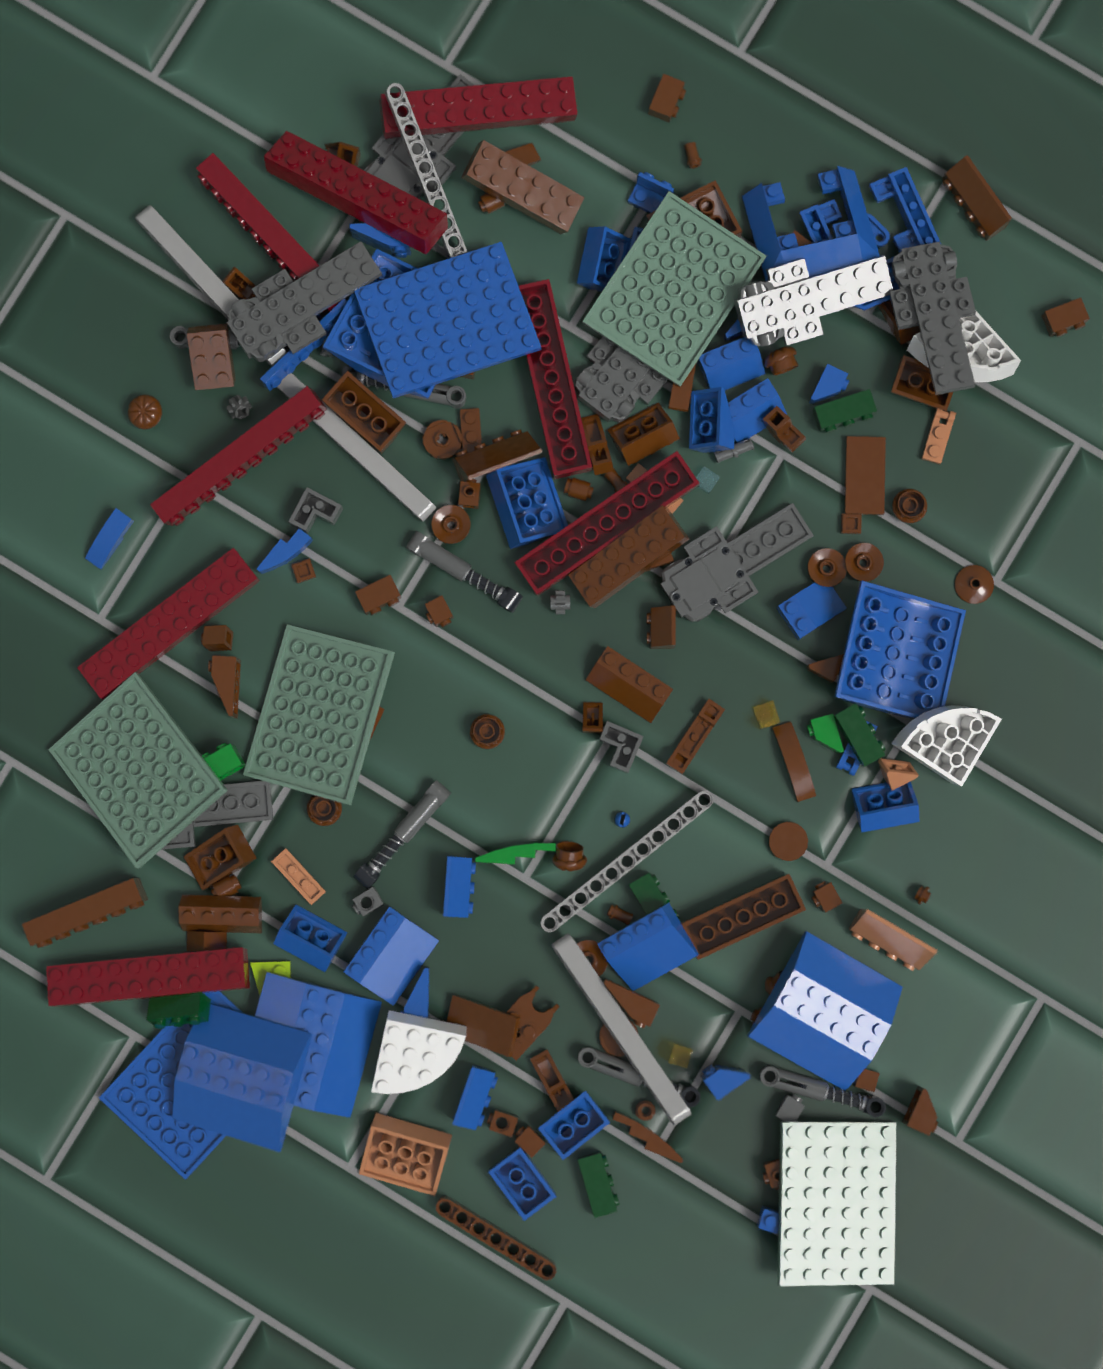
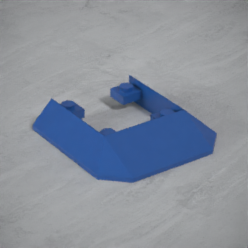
M837 166V170L818 174L817 178L822 194L840 190L848 221L832 225L835 239L800 247L798 246L795 233L779 237L776 235L768 206L785 203L780 182L762 186V183H760L742 196L756 249L767 256L761 264L765 281L768 280L766 269L801 258H805L810 278L880 256L855 171Z
M907 167L890 173L887 177L869 185L876 203L891 197L894 198L908 229L893 236V241L899 253H901L903 248L940 242ZM835 199L819 206L817 204L800 212V216L813 243L833 239L827 224L842 218ZM893 257L886 260L893 290H899L892 272ZM890 295L853 307L865 311L891 300Z

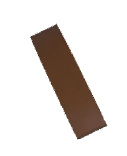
M708 699L666 764L683 774L725 709Z
M788 722L773 727L772 729L792 782L791 785L797 802L815 797L816 793L810 772L792 723Z

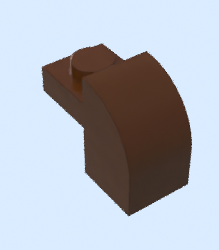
M778 406L763 418L764 424L771 435L791 452L795 451L806 440V437L792 425L790 417Z

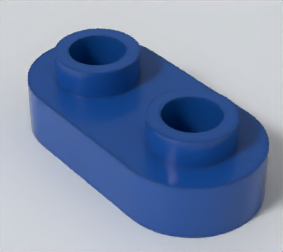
M868 214L877 248H882L889 241V232L871 214ZM876 236H881L882 241H877Z

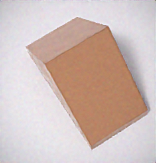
M882 758L878 760L883 778L892 791L919 776L910 762Z

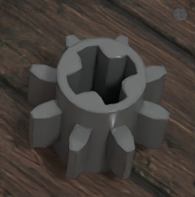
M236 395L229 399V405L226 408L233 419L237 417L242 420L249 416V409L252 406L246 396L242 398Z
M565 590L556 591V595H550L551 610H556V614H565V610H570V595H565Z

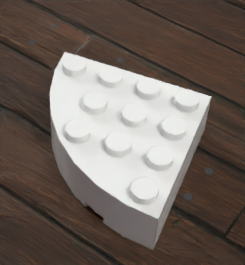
M976 311L974 316L959 318L974 381L991 382L1014 375L1021 360ZM919 332L913 336L907 351L928 367Z
M950 705L938 707L913 719L899 732L891 744L950 783L962 787L1002 719L990 712L967 706Z
M389 1010L371 1092L383 1094L404 1093L433 1082L454 1063L462 1049L467 1026Z

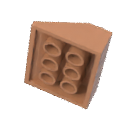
M860 909L849 927L853 937L860 941L863 938L868 940L870 947L877 951L880 948L885 950L887 957L894 961L897 958L904 962L903 966L911 971L914 968L920 970L937 952L936 949L868 909Z
M376 1113L371 1125L359 1174L435 1196L452 1135Z

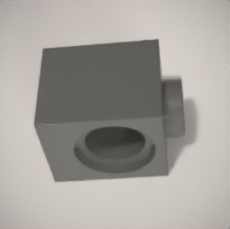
M372 887L354 898L352 906L358 915L366 916L385 903L375 887ZM365 897H369L372 900V906L368 909L362 906V900Z
M786 1094L774 1115L785 1122H796L805 1107L801 1103L803 1099L795 1094L791 1096Z

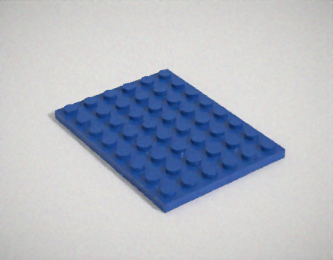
M502 242L384 279L354 291L393 399L541 350L539 339Z
M221 991L203 993L211 999V1004L244 1013ZM183 1024L181 1027L165 1026L99 1097L102 1102L185 1180L226 1137V1135L172 1119L175 1077L185 1041L193 1026L192 1024Z

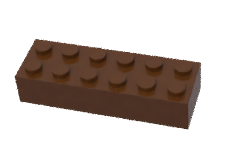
M485 140L477 144L461 177L559 234L568 232L584 200L583 196Z
M662 505L568 576L588 605L596 608L687 542L689 537L668 507Z
M785 874L681 924L699 954L696 956V959L699 960L805 911L806 908L790 874Z
M132 878L25 922L22 926L30 946L43 948L53 944V939L57 941L70 937V932L72 931L79 933L89 929V924L99 925L108 921L107 917L109 916L118 917L125 914V910L128 908L130 910L138 909L144 906V902L148 898L140 878Z

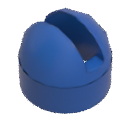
M626 812L617 813L614 818L615 824L620 828L628 826L630 816ZM621 815H625L623 825L620 824Z

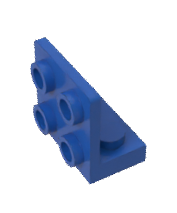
M639 172L637 184L628 203L651 213L657 210L669 191L674 193V188L666 181L660 182L654 179L655 177L650 173L644 172L643 174Z

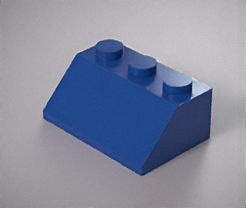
M605 226L588 227L577 284L602 292L627 255L631 239Z
M747 338L738 339L706 352L697 361L708 389L724 387V390H728L766 374L758 346L753 345Z
M768 378L728 402L735 428L734 441L736 443L751 438L764 430L766 426L763 418L776 406L787 415L779 394Z
M911 781L893 791L887 783L852 789L861 833L920 822L919 804Z
M447 856L443 914L445 917L469 918V914H473V902H470V894H474L475 882H471L472 874L476 873V862H473V858Z
M295 905L279 929L273 944L326 972L348 932Z
M473 1064L453 1125L476 1130L477 1126H482L485 1115H482L483 1108H488L492 1097L488 1095L490 1088H495L498 1077H495V1071Z
M712 1064L702 1070L703 1075H701V1078L717 1100H720L751 1078L744 1069L715 1065L713 1067Z
M584 1091L538 1129L561 1159L564 1160L607 1126L610 1120L590 1095Z

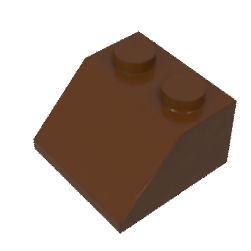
M675 606L651 608L650 613H647V625H650V632H647V644H650V649H674L676 645Z
M917 1086L902 1122L930 1136V1133H934L937 1128V1115L928 1091Z

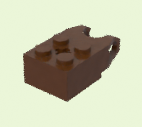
M537 985L530 992L520 996L506 1012L521 1018L519 1023L520 1036L516 1037L512 1055L516 1061L548 1027L553 1014L560 1007L556 1003L547 1011H537L532 1003L535 993L539 990Z

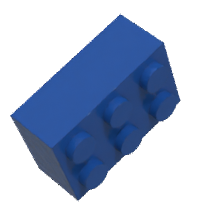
M520 1146L488 1171L524 1221L556 1197V1192Z

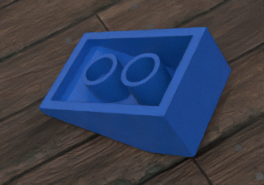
M366 223L350 224L353 238L396 258H406L407 255H411L410 246Z
M724 387L691 391L689 449L703 453L734 449L735 428Z
M813 583L780 604L776 609L796 639L800 640L847 608L833 587H823Z

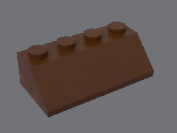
M966 155L944 174L942 178L944 180L943 185L948 191L951 190L956 204L963 207L966 218L975 224L978 235L981 238L984 237L987 241L1004 230L1012 217L972 160Z
M348 371L322 399L325 405L381 454L390 446L406 424L400 416Z
M609 646L606 647L586 679L587 682L649 723H652L673 691V688Z
M182 895L179 903V924L183 931L262 934L261 897Z

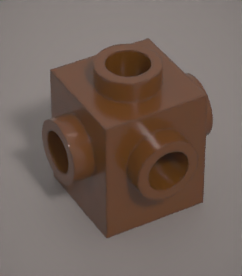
M780 1158L763 1163L766 1171L762 1173L765 1184H770V1187L779 1190L780 1176H774L777 1172H780Z

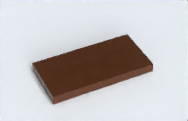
M846 437L845 514L884 515L886 437Z
M452 995L447 1022L467 1026L464 1041L501 1055L512 1057L521 1018L462 996Z

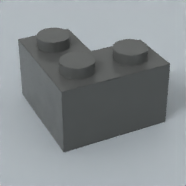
M307 487L288 522L308 534L317 517L335 525L343 511V507Z
M607 721L599 741L617 748L610 767L628 774L644 736Z

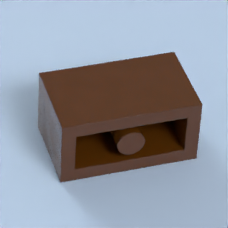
M663 74L649 107L648 115L670 123L672 117L676 118L679 111L677 104L679 100L683 101L687 91L684 89L685 82Z
M1081 297L1049 309L1041 315L1050 337L1054 335L1056 337L1063 336L1068 333L1067 330L1072 328L1074 330L1081 329L1086 326L1085 323L1090 319Z
M391 575L355 592L367 615L371 614V616L381 612V608L386 605L389 607L399 603L398 599L402 598Z

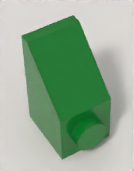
M833 714L809 720V725H807L809 736H813L815 741L836 753L844 752Z

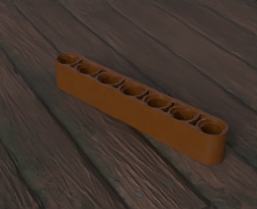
M443 1196L438 1200L436 1211L443 1218L540 1278L551 1280L555 1277L556 1264L545 1255L451 1197ZM443 1201L448 1202L451 1209L442 1211L440 1203ZM464 1212L467 1214L468 1219L461 1222L457 1219V1214ZM475 1223H482L485 1226L484 1231H475ZM498 1233L501 1235L502 1240L495 1243L491 1240V1235ZM516 1244L519 1250L516 1253H511L508 1251V1246ZM526 1255H534L536 1261L532 1264L525 1261ZM544 1265H551L553 1272L544 1274L542 1267Z

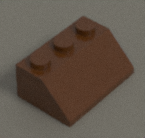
M905 355L902 357L894 378L891 393L947 411L953 392L935 395L929 368L916 359Z
M659 403L607 429L621 457L628 466L680 439L673 421Z

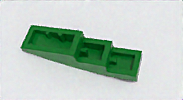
M532 843L511 846L476 857L475 862L515 865L516 857L535 858L536 850L556 851V843Z

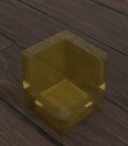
M773 700L753 708L760 730L780 723Z
M673 1043L668 1063L687 1068L694 1050Z

